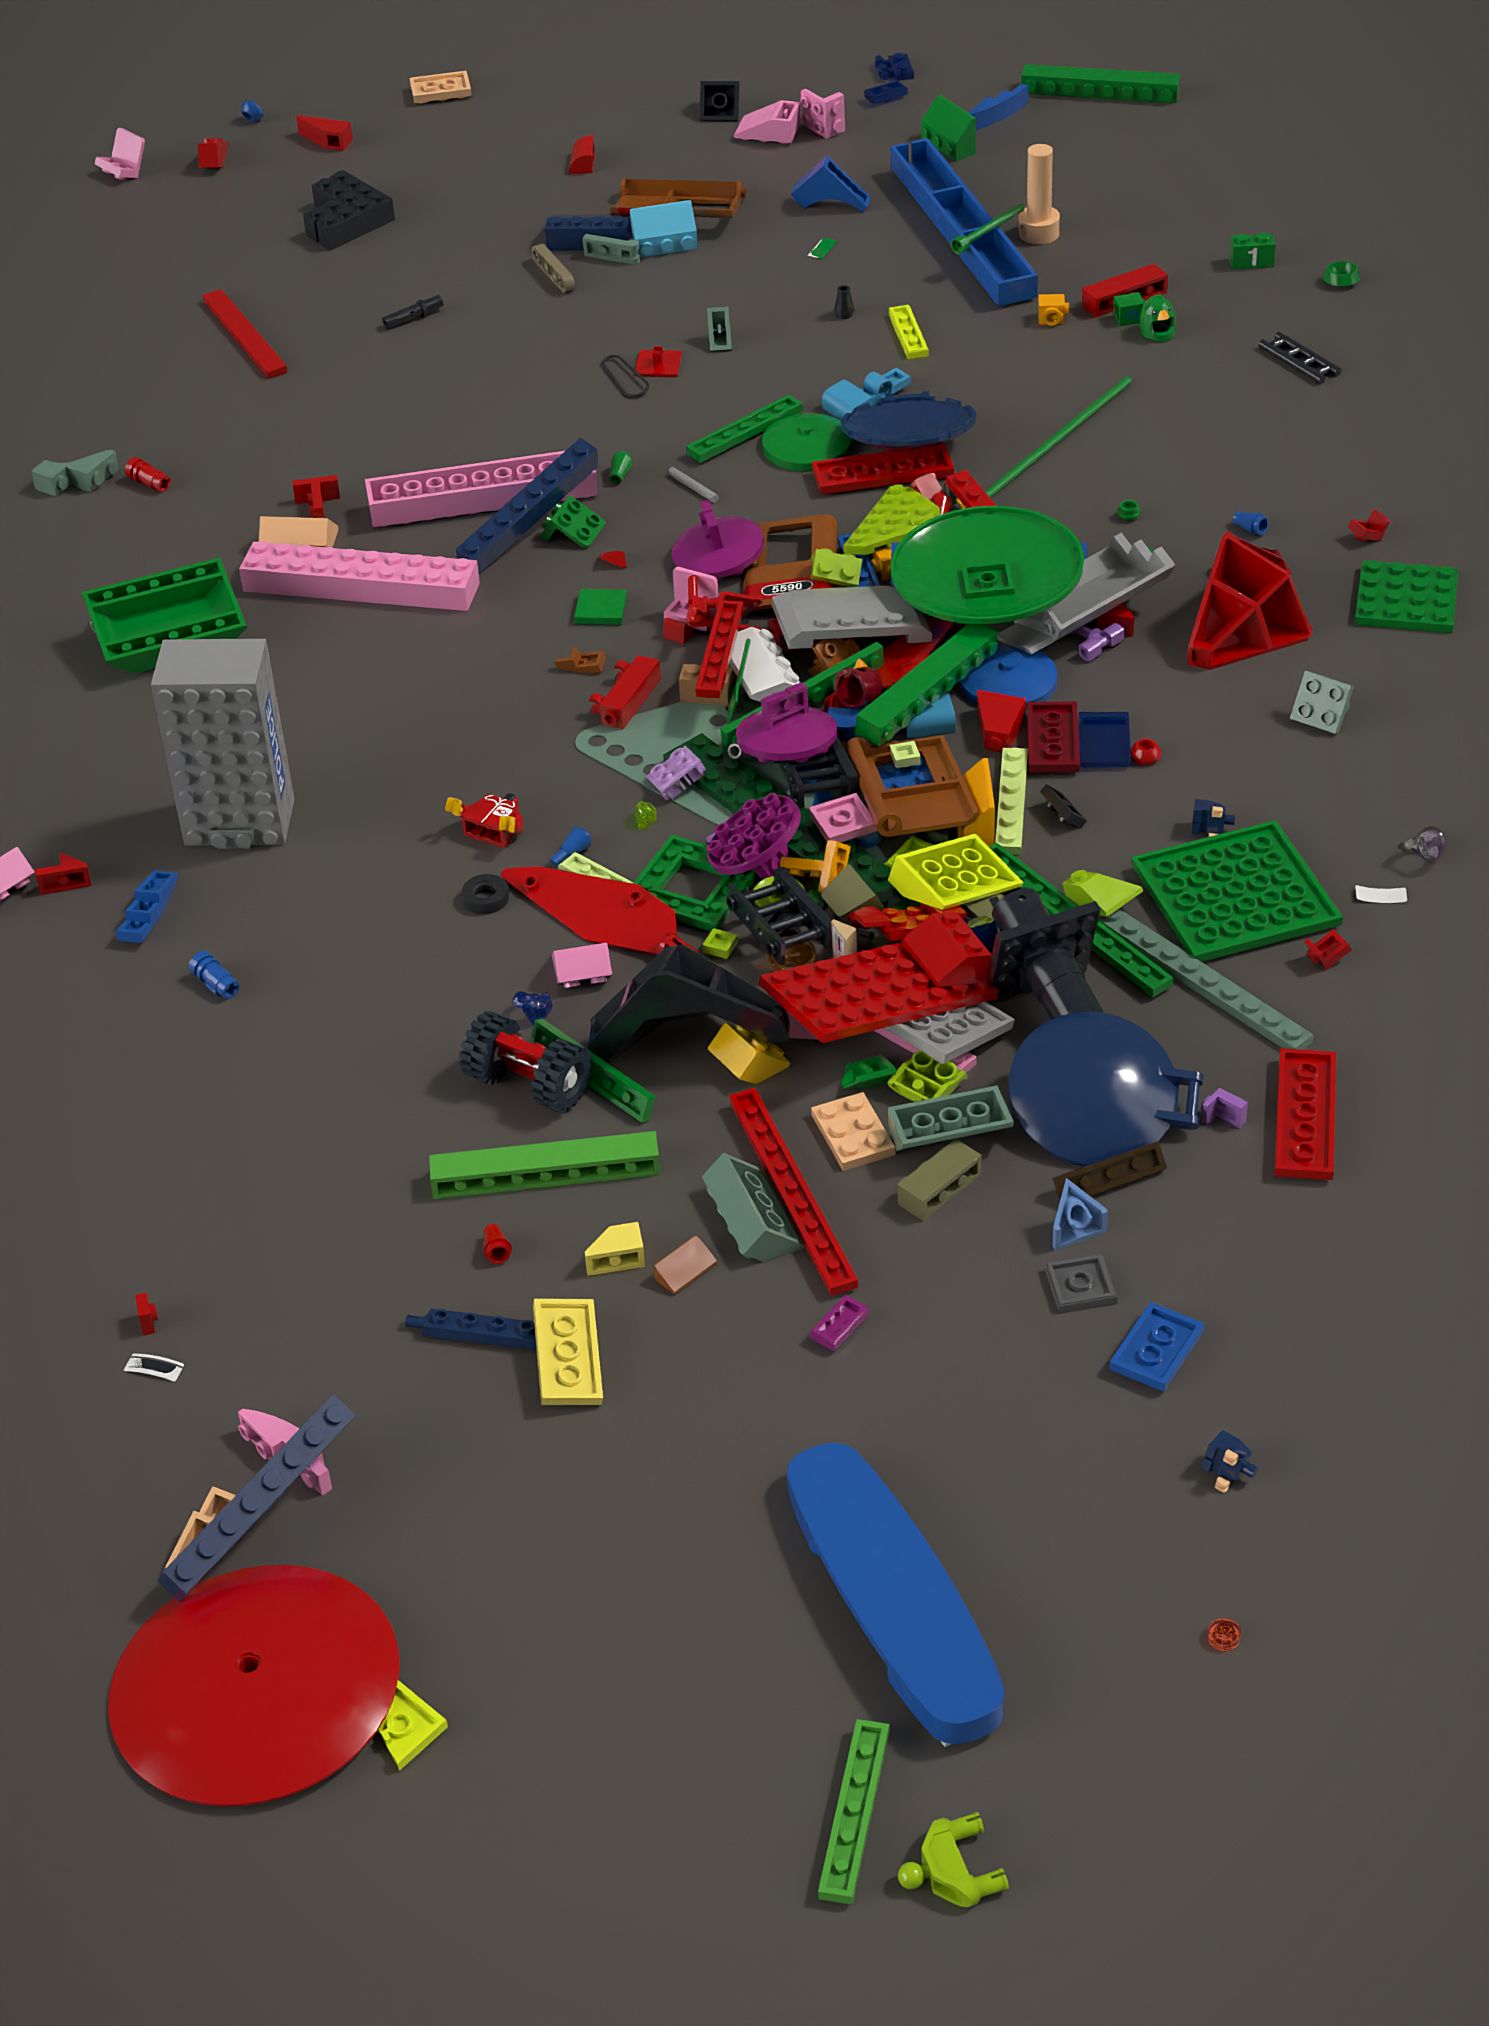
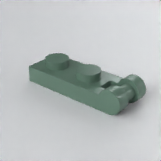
M585 234L583 237L584 256L627 264H638L640 262V254L637 252L639 250V242L637 240L626 241Z

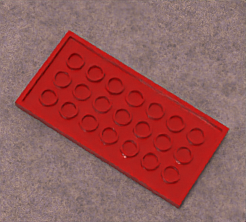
M902 942L871 950H863L850 955H842L833 959L821 960L803 966H796L782 971H774L773 973L760 975L759 986L822 1043L957 1010L958 1008L980 1004L981 1002L996 1000L999 993L996 987H991L987 979L985 983L936 987Z

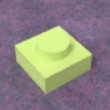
M915 741L890 745V755L896 768L920 764V754Z

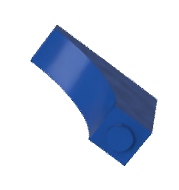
M828 156L795 183L791 192L795 202L801 204L804 208L822 200H839L863 212L868 207L871 198Z

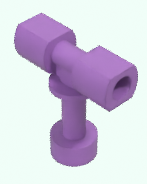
M1117 623L1112 624L1103 631L1098 628L1091 630L1083 625L1070 632L1071 635L1079 633L1086 638V641L1079 645V656L1085 661H1091L1100 655L1102 647L1106 645L1113 647L1124 640V629Z

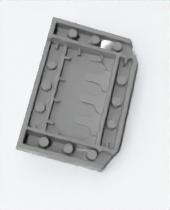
M866 586L791 590L772 597V608L789 649L813 648V639L906 635L907 643L931 642L932 632L923 612L907 603L895 587Z

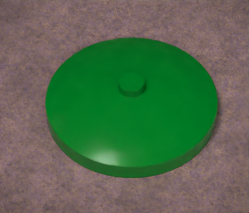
M802 413L790 415L772 423L763 434L762 446L766 458L779 467L794 471H813V461L847 457L852 448V438L842 431L840 420L824 414Z

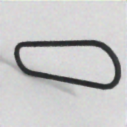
M613 354L606 356L602 360V367L626 397H639L649 390L650 385L648 381L621 356ZM610 358H618L646 384L645 390L638 394L626 393L606 367L605 361Z

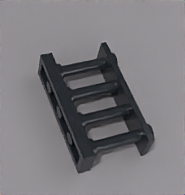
M838 736L828 748V751L823 753V756L811 757L806 762H795L794 760L774 761L775 764H779L789 784L791 798L796 799L800 808L805 807L804 794L841 788L842 791L845 790L847 795L857 793L859 796L858 774ZM829 765L827 768L797 772V770ZM835 777V779L808 784L802 783L805 781Z
M784 867L774 869V881L771 885L744 894L733 883L728 884V896L726 897L728 909L736 914L764 946L768 955L773 957L779 965L785 964L786 949L814 939L819 941L826 949L832 948L831 918ZM774 894L782 899L756 909L750 903ZM787 909L795 914L770 924L763 918ZM800 924L809 929L784 939L777 934V932Z

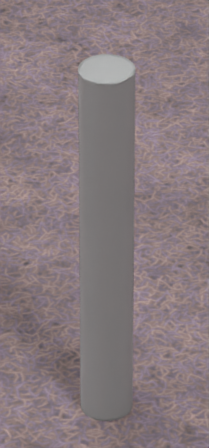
M671 467L668 470L670 476L713 503L718 501L719 496L675 467Z

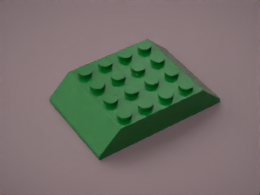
M220 557L82 592L106 664L132 674L156 667L163 640L237 639L247 629Z

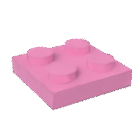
M857 793L809 807V816L826 841L832 840L841 843L877 831L870 812Z

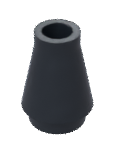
M841 285L837 288L834 312L838 318L848 319L853 316L855 307L850 287Z

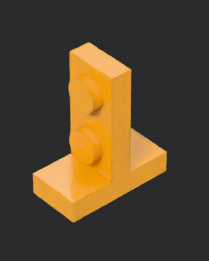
M827 840L824 861L781 857L780 867L789 870L792 876L804 877L805 873H807L812 878L820 879L818 892L821 893L847 866L851 846L838 841Z

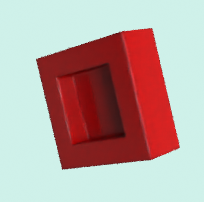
M147 1292L136 1294L137 1311L143 1336L155 1333L153 1321L159 1320L156 1304H149Z

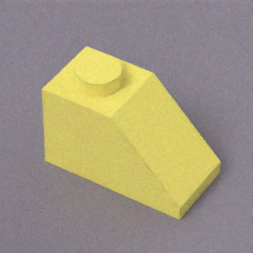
M638 1222L609 1226L585 1251L588 1276L645 1267L644 1248Z

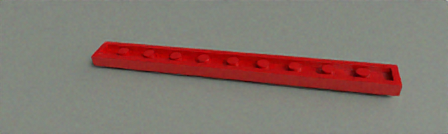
M756 1088L729 1095L732 1109L830 1296L857 1289L858 1279Z

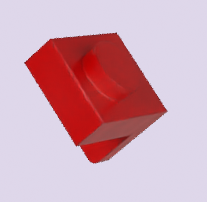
M1373 510L1368 521L1351 519L1347 528L1355 533V538L1361 541H1381L1390 524V519L1379 510Z
M1335 929L1315 944L1309 938L1304 941L1309 949L1305 952L1309 959L1315 965L1320 963L1326 970L1352 951L1349 944Z

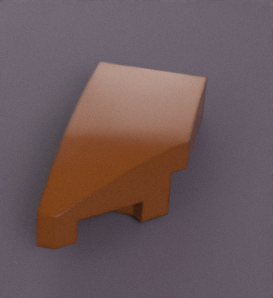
M575 647L571 650L570 656L567 658H557L554 661L556 668L576 673H601L607 657L604 651L580 654L578 648Z

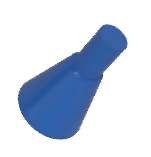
M573 827L560 850L549 859L551 864L557 867L573 853H579L591 847L589 832L584 828Z

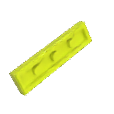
M903 305L888 308L889 317L907 359L929 357V349L910 306Z

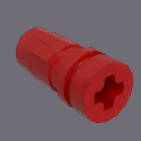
M138 457L131 458L125 466L127 477L138 483H143L152 489L165 492L171 485V478Z

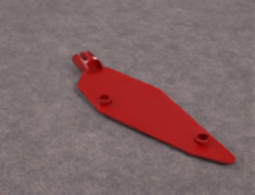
M932 616L926 620L932 632L931 642L907 643L906 635L883 649L884 665L876 670L879 672L883 682L882 690L892 686L930 656L956 622ZM835 693L824 701V708L827 712L829 707L848 708L838 700Z
M541 866L505 868L501 872V877L585 941L600 944L607 943L610 946L658 955L668 946L684 944L699 953L677 936L675 910L638 884Z

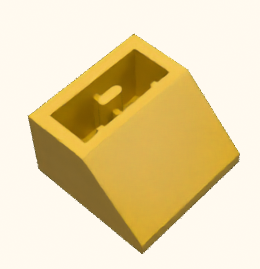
M728 1022L723 1024L707 1048L737 1078L753 1084H758L788 1068L791 1064L783 1056L784 1051L778 1046L770 1044L767 1041V1037Z

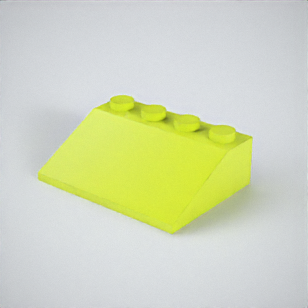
M976 834L898 855L895 858L888 881L903 897L941 910L1023 885V881Z

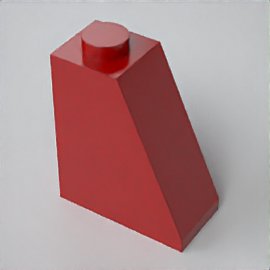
M983 690L977 691V716L985 750L1002 753L1003 748H1012L1026 718V698Z

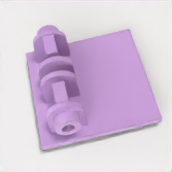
M684 746L675 750L664 763L654 766L646 778L661 792V795L667 801L669 798L674 799V797L682 792L676 785V781L685 790V786L679 779L683 777L691 785L692 783L685 774H688L690 779L695 782L704 775L703 772L706 768L701 763V760Z

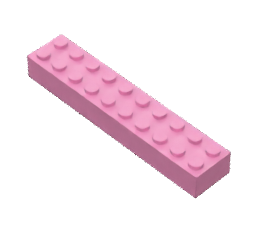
M565 451L365 479L372 526L386 527L393 524H408L414 521H429L435 518L477 514L491 510L498 511ZM596 470L561 501H565L569 495L574 498H588L598 495Z
M263 541L252 543L239 568L243 592L468 611L480 584L477 560L312 547L309 545L300 546L286 543L277 544Z

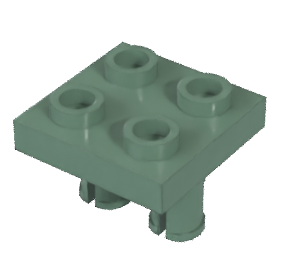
M1305 671L1290 719L1339 734L1344 715L1350 709L1349 700L1354 686L1314 672Z

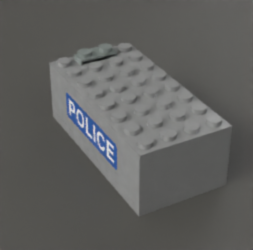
M266 639L163 640L151 682V689L184 846L213 845L217 849H250L251 845H285L295 798Z

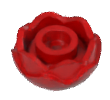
M1144 738L1133 744L1130 756L1138 765L1147 764L1152 766L1161 759L1162 751L1154 740Z

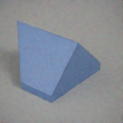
M1067 1178L1053 1226V1248L1055 1251L1105 1233L1108 1226V1211L1106 1208Z

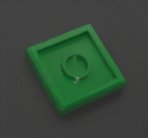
M580 589L574 617L575 624L622 625L628 597L627 590Z

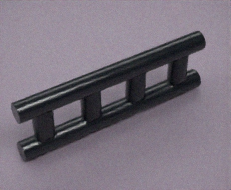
M1281 332L1275 334L1274 341L1269 343L1262 339L1258 344L1263 350L1320 384L1325 381L1324 375L1331 372L1338 376L1342 371L1337 365ZM1286 345L1291 349L1284 352L1279 348ZM1301 354L1306 358L1299 361L1294 357ZM1316 363L1321 367L1314 370L1309 366Z

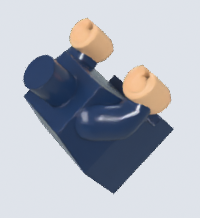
M1195 799L1192 817L1193 834L1206 833L1208 837L1223 832L1224 825L1234 826L1235 815H1227L1226 806L1210 800Z
M1224 1430L1208 1445L1206 1457L1201 1469L1207 1472L1212 1471L1219 1475L1215 1488L1223 1493L1228 1490L1231 1482L1238 1481L1243 1474L1253 1479L1259 1469L1257 1466L1249 1463L1252 1451L1240 1439Z

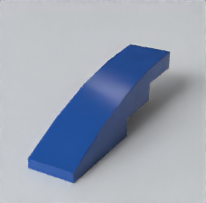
M1020 84L1012 92L1004 90L996 98L986 97L968 113L976 118V130L999 122L1028 104V85Z
M153 870L134 891L135 901L125 910L126 921L116 930L117 940L136 943L144 941L160 918L177 882L178 873Z

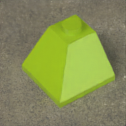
M1085 870L1075 871L1069 879L1062 883L1067 897L1079 906L1096 901L1101 909L1099 916L1105 917L1143 892L1141 886L1102 874L1086 872Z

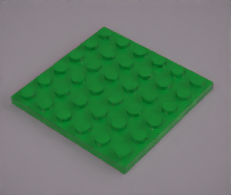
M1276 820L1131 857L1133 869L1186 952L1201 962L1343 924L1342 914Z

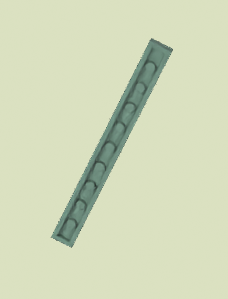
M1117 909L1107 917L1099 916L1098 920L1165 972L1281 1048L1303 1050L1313 1043L1312 1033L1198 959H1194L1190 954L1122 910Z

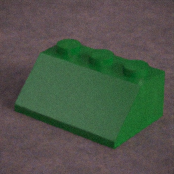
M938 95L921 119V138H928L937 149L955 161L976 154V118L942 95Z

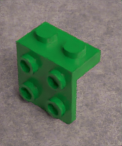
M569 495L563 504L558 503L551 512L553 517L549 515L543 522L541 527L544 530L539 537L547 542L555 530L558 529L581 547L587 549L604 527L605 520Z

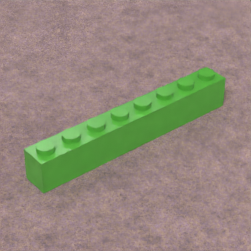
M656 1131L429 1155L433 1199L660 1175Z

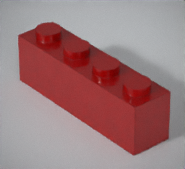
M1153 263L1082 288V307L1097 318L1114 311V296L1139 292L1142 299L1147 300L1157 294H1166L1168 290V274Z

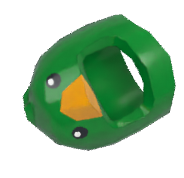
M1161 294L1151 296L1143 303L1139 315L1141 333L1145 338L1157 342H1167L1175 335L1176 315L1174 307ZM1153 325H1166L1170 329L1166 332L1158 333L1154 332Z

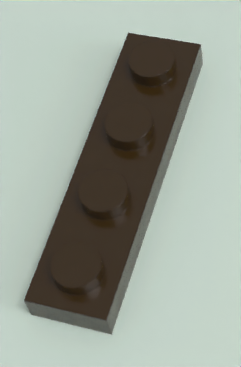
M1155 1141L1061 1174L1052 1179L1060 1200L1066 1178L1091 1196L1167 1169V1165L1159 1141Z

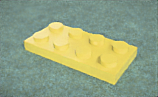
M534 1299L533 1312L541 1405H602L603 1391L594 1300Z

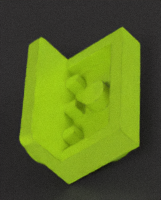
M816 549L811 557V562L813 563L811 579L847 587H858L862 559L856 558L852 554H837L829 549Z

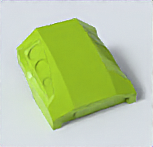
M918 1050L910 1060L900 1066L896 1071V1075H893L887 1083L890 1088L900 1095L917 1102L950 1095L962 1081L968 1079L966 1071H960V1069L956 1068L953 1062L948 1061L942 1064L925 1052Z

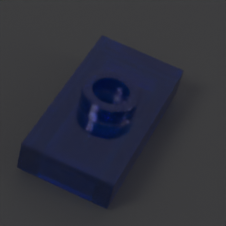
M898 80L864 90V97L874 105L881 102H889L894 98L908 94V88Z

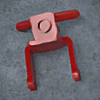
M691 575L688 578L689 605L686 622L690 624V627L713 626L719 600L741 601L744 607L753 610L761 608L762 597L758 595L749 596L723 591L720 592L719 597L708 599V596L699 597L697 577ZM740 624L738 632L750 627H754L759 630H761V628L758 626H748Z

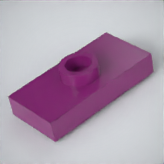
M845 1295L810 1331V1339L835 1352L870 1315V1308Z

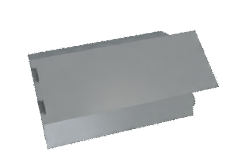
M1121 532L1113 537L1108 547L1084 560L1082 577L1075 589L1065 599L1041 613L1013 621L1015 623L1013 626L998 633L997 640L1033 654L1170 576L1175 564L1162 546L1151 553L1142 540L1137 541L1131 546Z

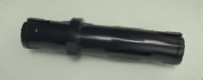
M440 295L424 301L420 299L414 305L383 317L382 322L384 327L389 329L416 317L427 316L429 312L443 307L444 303ZM410 312V314L407 315V316H404V317L399 318V319L397 318V317H399V316H401V315H404V314Z

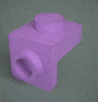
M1219 1088L1211 1096L1209 1095L1204 1099L1201 1106L1203 1111L1202 1122L1208 1125L1217 1116L1241 1128L1247 1120L1248 1102Z

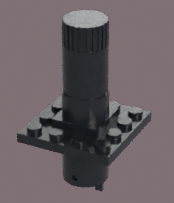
M1024 887L1011 892L1000 901L997 896L990 898L989 901L993 907L992 918L1000 932L996 933L987 980L991 987H996L999 990L996 1000L988 1001V1003L1002 1002L1011 996L1034 991L1051 1020L1076 1012L1104 1013L1084 975L1087 970L1101 910L1097 902L1094 901L1050 915L1038 892L1032 888Z

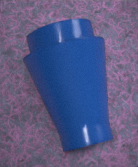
M1237 511L1233 516L1234 525L1243 528L1254 536L1263 535L1269 526V520L1263 513Z

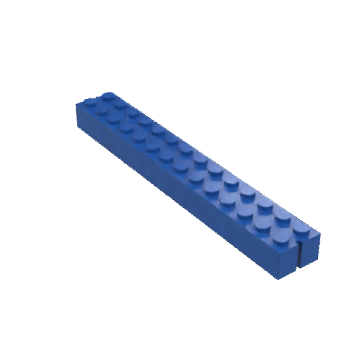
M928 138L911 142V162H909L908 143L890 146L891 169L950 245L951 240L959 235L967 236L993 220ZM999 226L970 243L968 250L959 255L997 306H1007L1011 303L1028 301L1038 297V274Z

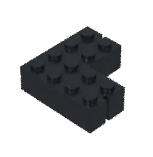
M344 170L337 171L334 175L329 176V178L320 179L319 182L311 185L314 206L316 208L303 214L306 236L315 242H319L320 245L330 251L395 220L391 197Z

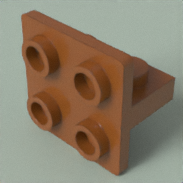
M852 637L821 639L813 647L817 657L813 659L814 664L807 671L811 677H814L861 650Z

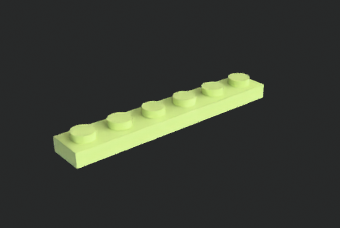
M1003 748L996 842L1011 854L1021 855L1028 749Z

